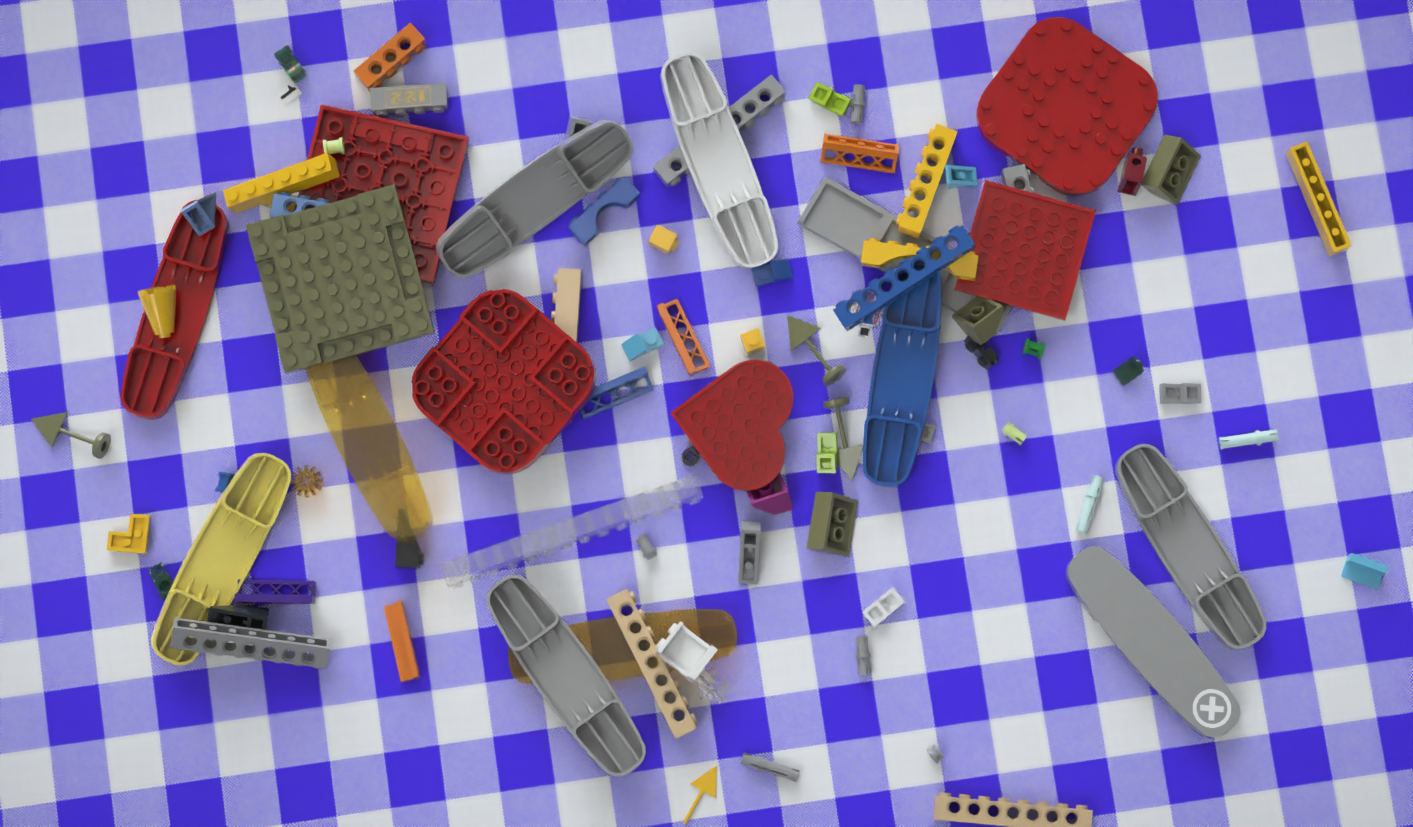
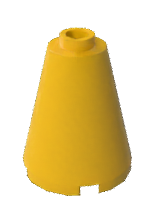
M176 285L138 291V296L155 335H159V338L170 337V333L174 332Z

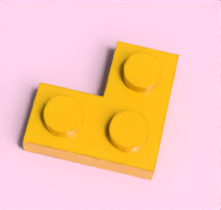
M130 514L128 533L109 531L107 551L147 554L151 516Z

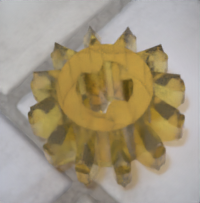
M305 465L304 471L298 467L299 474L292 473V476L296 478L290 481L291 484H296L292 487V490H298V496H302L304 493L305 497L309 498V492L316 496L317 494L314 489H322L317 485L318 483H323V479L318 478L322 475L321 472L315 473L316 468L314 466L309 470V466ZM304 478L311 479L309 485L302 484V482H305Z

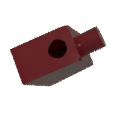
M1134 147L1132 152L1128 153L1123 165L1117 192L1136 196L1143 181L1147 157L1142 156L1143 149Z

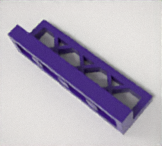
M244 580L242 584H251L255 590L251 594H242L241 585L239 591L235 594L236 603L315 604L316 581ZM265 584H270L274 591L271 594H262L259 589ZM283 585H289L293 589L289 595H282L278 590ZM303 585H311V595H301L298 590Z

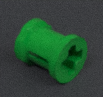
M1027 338L1022 354L1025 355L1027 353L1041 359L1045 343H1036Z

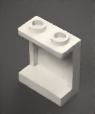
M680 621L678 624L673 623L667 632L670 635L666 640L662 638L656 645L658 650L655 654L690 682H693L718 649L713 645L709 646Z

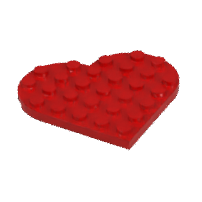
M746 360L731 367L670 412V414L719 480L731 488L741 491H752L770 484L783 467L785 444L778 429L783 426L791 414L794 394L789 379L776 365L762 360Z

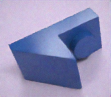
M772 260L770 264L751 268L755 287L793 279L788 260Z

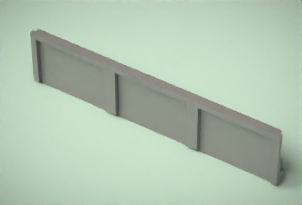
M825 176L797 222L798 225L859 259L862 257L864 240L868 241L869 238L879 239L882 243L897 241L899 245L904 246L907 243L917 244L919 248L933 245L932 242L936 239L922 230L919 239L898 232L897 216ZM904 259L891 262L877 269L884 273L891 268L896 269ZM945 268L939 272L942 278L943 306L957 312L977 297L955 291L957 279ZM998 303L1003 306L1004 310L995 335H997L998 331L1002 330L1001 326L1013 306Z

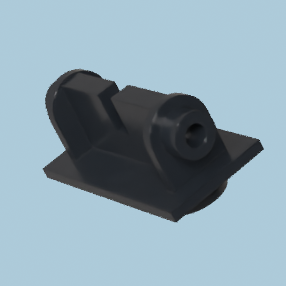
M969 335L964 340L966 349L970 353H974L978 364L982 368L985 367L988 371L992 364L995 365L999 362V356L991 346L986 350L983 349L988 344L987 342L980 345L974 342Z

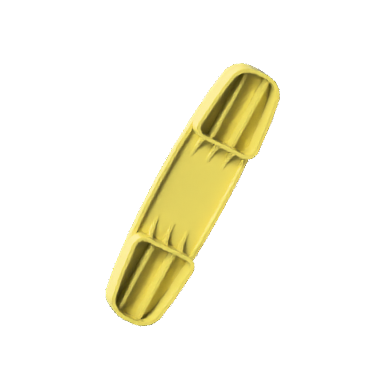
M256 453L248 457L236 472L204 522L169 590L151 636V646L154 652L162 659L180 666L193 662L199 655L198 652L170 648L174 618L207 622L210 606H230L235 598V594H237L249 573L271 526L276 521L291 481V471L288 465L281 459L268 453Z

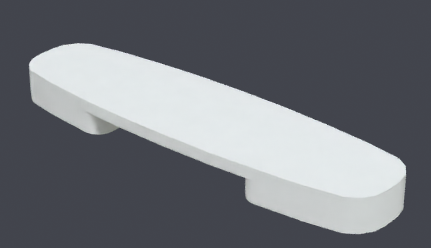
M693 52L676 55L667 60L661 70L660 79L670 118L694 184L720 239L735 264L746 269L764 265L774 258L778 250L775 226L768 202L763 196L756 172L737 125L727 106L726 98L703 57Z

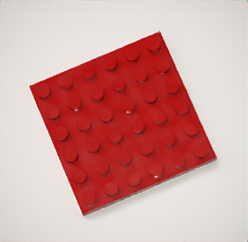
M985 180L969 235L977 247L972 250V252H975V255H978L975 281L957 279L954 290L1065 321L1096 210Z

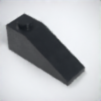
M398 509L395 567L400 569H420V565H424V553H421V548L404 510Z
M252 605L210 606L207 622L266 630L269 608Z

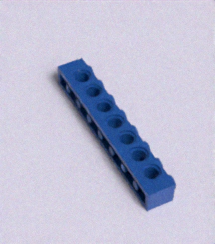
M957 225L953 227L945 237L940 236L936 238L930 247L921 248L913 258L910 259L908 257L901 261L900 266L896 269L891 268L887 270L881 279L878 280L876 278L867 284L868 287L864 290L859 289L851 295L852 298L847 301L842 300L838 302L833 311L845 330L848 332L977 248L964 226L959 227ZM956 241L957 247L950 250L947 248L949 242ZM938 251L941 253V257L938 260L931 259L934 252ZM919 262L925 263V267L921 271L915 270V266ZM908 273L909 277L906 281H899L900 274ZM886 283L892 284V289L889 292L883 291V286ZM869 294H876L874 302H867ZM854 304L860 305V310L857 313H851V307Z

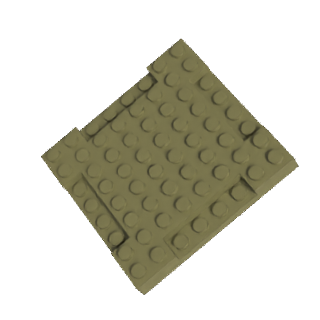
M395 185L357 194L355 197L293 214L280 215L246 225L274 327L275 339L284 373L297 372L435 334Z

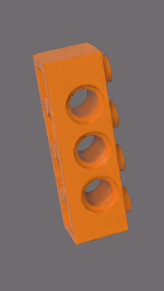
M410 22L353 72L370 92V88H379L386 78L393 77L400 66L407 65L413 55L421 53L426 48V40ZM405 43L410 44V48H409V49H407V50H402V49H401V46H402L403 44H405ZM391 55L396 56L395 61H393V62H388V61H387V58H388L389 56H391ZM377 67L382 69L379 74L372 73Z

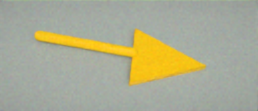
M717 766L690 783L701 791L685 817L684 824L688 822L704 792L715 798Z

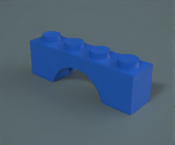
M626 177L618 178L611 185L612 188L608 192L604 191L598 196L596 203L589 204L583 210L584 213L580 217L576 216L569 222V231L584 247L599 235L596 222L603 210L613 206L622 207L627 210L640 198V192Z

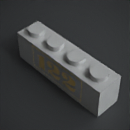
M446 83L370 88L371 110L373 115L377 117H386L388 114L394 113L397 116H403L408 112L425 114V111L442 113L444 110H449Z

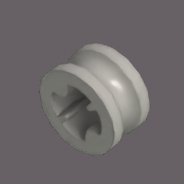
M935 744L932 745V749L926 750L936 764L939 763L940 759L945 758Z

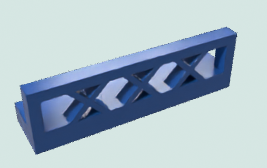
M645 366L595 387L587 402H592L596 405L594 410L585 414L583 407L580 409L583 419L585 420L653 391L654 388ZM645 378L648 388L644 390L634 388L638 380ZM622 387L631 389L629 396L625 398L618 396L617 393ZM605 394L613 396L611 404L604 405L599 403L601 397Z

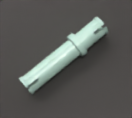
M1277 429L1262 432L1256 430L1254 433L1219 437L1220 449L1253 444L1259 446L1262 443L1278 441V434H1276L1278 432Z
M1093 475L1089 490L1085 493L1086 499L1075 529L1076 531L1087 534L1096 503L1101 497L1100 492L1105 480L1104 478Z

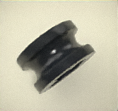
M686 449L682 453V461L686 466H695L699 461V454L695 449ZM689 452H691L692 455H696V458L693 459V462H688V459L685 460V457L688 456Z

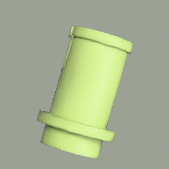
M1008 422L1002 430L1004 436H1009L1021 445L1027 435L1014 427L1013 423L1010 424Z

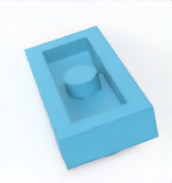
M945 166L948 189L958 186L972 188L978 186L976 167Z
M655 327L640 335L639 333L635 334L621 345L630 362L664 346V343Z

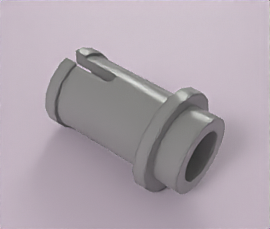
M646 534L635 540L644 553V558L646 557L649 560L657 555V549L652 546Z

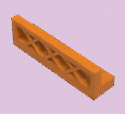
M824 133L820 162L895 173L899 145ZM826 149L834 150L837 155L833 158L825 157ZM853 153L856 158L850 161L846 160L843 155ZM866 155L872 156L875 161L865 163L862 158ZM885 158L893 159L892 167L884 166L881 161Z
M678 299L666 304L656 305L657 311L689 376L709 368L710 364ZM675 304L679 311L676 318L670 316L667 308ZM677 322L686 325L685 335L678 333L676 329ZM685 339L694 341L695 347L693 352L686 350L684 346ZM694 355L701 357L704 365L695 368L692 362Z
M397 601L395 604L384 606L401 682L421 678L403 602Z

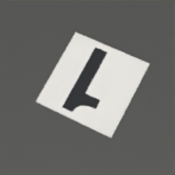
M290 77L272 89L285 106L302 94Z

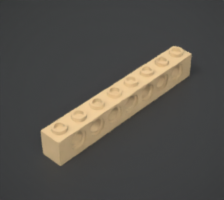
M625 589L607 598V603L675 740L696 730L695 725L698 722L693 713L689 714L687 710L689 704L685 696L681 697L678 692L681 689L676 678L672 680L669 674L672 671L670 665L663 662L655 654L658 650L656 648L657 644H654L652 637L655 635L650 626H645L643 620L646 617L642 609L637 610L634 604L637 602L633 591L628 592ZM630 606L633 612L629 616H624L621 613L622 608ZM632 624H640L641 631L636 634L630 631ZM645 640L650 643V648L647 651L639 649L641 641ZM650 658L658 660L659 664L656 668L648 667L647 662ZM660 675H664L667 678V683L664 686H659L656 683V679ZM667 693L675 694L676 700L674 703L669 704L665 701ZM681 710L684 712L685 717L682 721L674 719L673 714L675 711Z
M939 792V796H934L933 820L1006 827H1092L1093 810H1088V806L1076 805V809L1068 808V804L1056 803V807L1049 806V802L1037 801V805H1031L1028 800H1017V803H1009L1010 799L998 798V801H990V797L978 796L977 800L970 799L971 795L959 794V798L951 797V793ZM951 802H956L959 805L957 813L950 812L949 805ZM971 804H976L979 808L976 815L969 813L968 808ZM992 805L998 809V814L995 817L988 814V808ZM1011 807L1015 808L1018 812L1017 817L1014 819L1008 816V810ZM1030 809L1035 810L1037 813V817L1033 821L1027 817V812ZM1049 811L1056 813L1057 817L1054 822H1049L1047 819ZM1069 813H1073L1076 816V821L1073 824H1069L1066 820Z

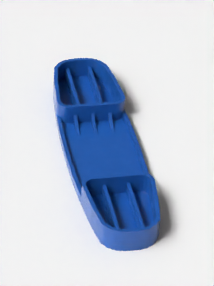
M917 263L915 270H923L925 263ZM939 272L886 306L883 311V322L874 360L863 439V471L872 483L879 486L891 488L904 485L910 479L919 451L930 405L939 348L942 314V278ZM908 273L900 274L899 281H906L909 277Z

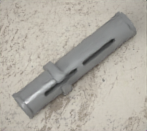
M745 752L740 763L741 765L755 768L758 772H768L794 782L797 781L800 770L766 760L765 757L761 756L760 758Z

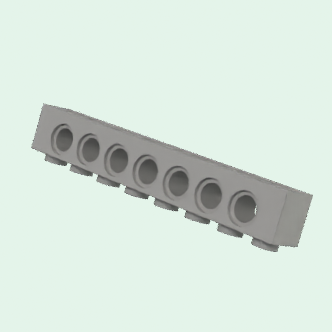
M772 74L729 107L732 117L739 118L741 121L737 124L739 132L744 128L749 129L755 124L754 120L759 116L761 118L766 116L772 106H778L785 100L786 91ZM762 95H768L770 97V100L767 102L761 101L760 97ZM752 106L755 108V112L747 113L745 108ZM680 146L653 166V171L667 188L671 185L674 187L682 180V176L690 174ZM678 163L682 167L680 170L674 171L671 166Z
M174 618L170 648L327 669L331 639Z

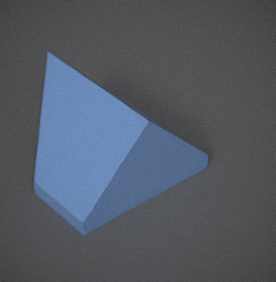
M217 192L198 199L180 210L198 236L215 227Z

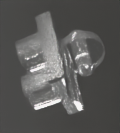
M714 667L707 671H702L696 678L701 684L698 687L702 692L699 698L702 700L704 697H707L710 701L715 699L721 704L727 698L732 686L727 681L722 682L720 685L715 681L719 673Z

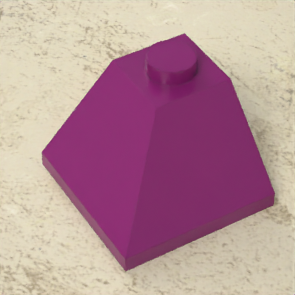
M781 473L765 487L746 491L754 508L773 515L793 509L789 492Z

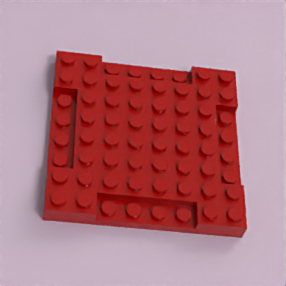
M321 104L307 160L325 154L323 140H339L342 137L345 154H329L336 159L340 177L301 190L298 196L305 195L310 197V200L317 201V198L329 200L328 203H333L355 197L357 194L395 185L421 282L434 285L440 264V259L436 253V245L438 239L447 231L459 177L461 176L467 153L469 137Z

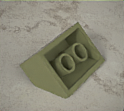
M1164 135L1141 185L1151 194L1174 205H1178L1201 155L1183 138Z
M816 492L806 549L849 557L858 500L833 492Z

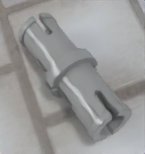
M853 85V98L850 102L852 107L850 123L862 124L863 108H865V86Z
M856 636L857 654H855V658H857L858 675H871L869 665L871 653H869L868 636Z

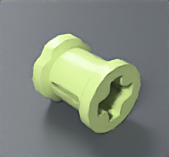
M342 137L339 140H323L324 153L345 154Z

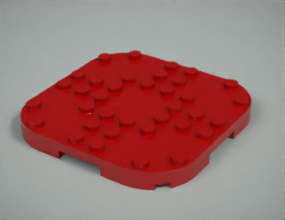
M1051 17L1033 25L1022 38L981 95L976 109V120L981 136L989 145L1006 157L1010 156L1018 163L1025 164L1027 169L1037 175L1039 180L1063 195L1077 197L1078 195H1088L1097 191L1108 180L1152 118L1157 107L1158 92L1153 78L1143 67L1076 21L1063 17Z
M508 289L489 290L477 296L459 316L460 319L438 345L436 347L433 346L419 362L412 376V397L418 409L428 419L442 429L481 465L496 473L514 474L533 465L586 404L595 388L596 369L588 352L522 295Z

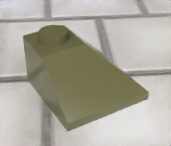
M976 297L954 313L952 318L967 336L969 335L974 342L982 345L996 334L1004 308L991 299Z

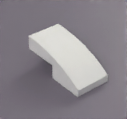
M892 587L862 613L875 627L906 601Z

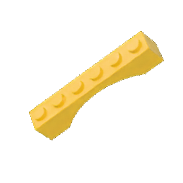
M869 238L868 241L864 240L861 266L882 268L897 260L908 257L913 258L921 248L913 243H907L904 246L899 245L897 241L882 243L879 239ZM938 251L934 252L931 259L938 260L941 257V253ZM970 251L945 269L956 279L975 281L978 255Z

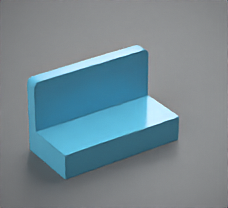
M1351 553L1347 556L1341 577L1373 589H1378L1382 576L1387 574L1389 566Z

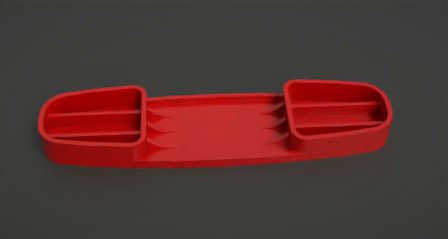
M196 200L188 202L185 206H183V208L195 202ZM217 205L215 209V227L201 236H198L180 211L163 247L164 256L151 288H166L168 285H176L174 332L170 333V337L159 338V335L154 334L145 310L143 311L134 346L128 354L120 396L125 409L137 417L155 420L163 417L168 412L197 347L214 295L228 234V218Z

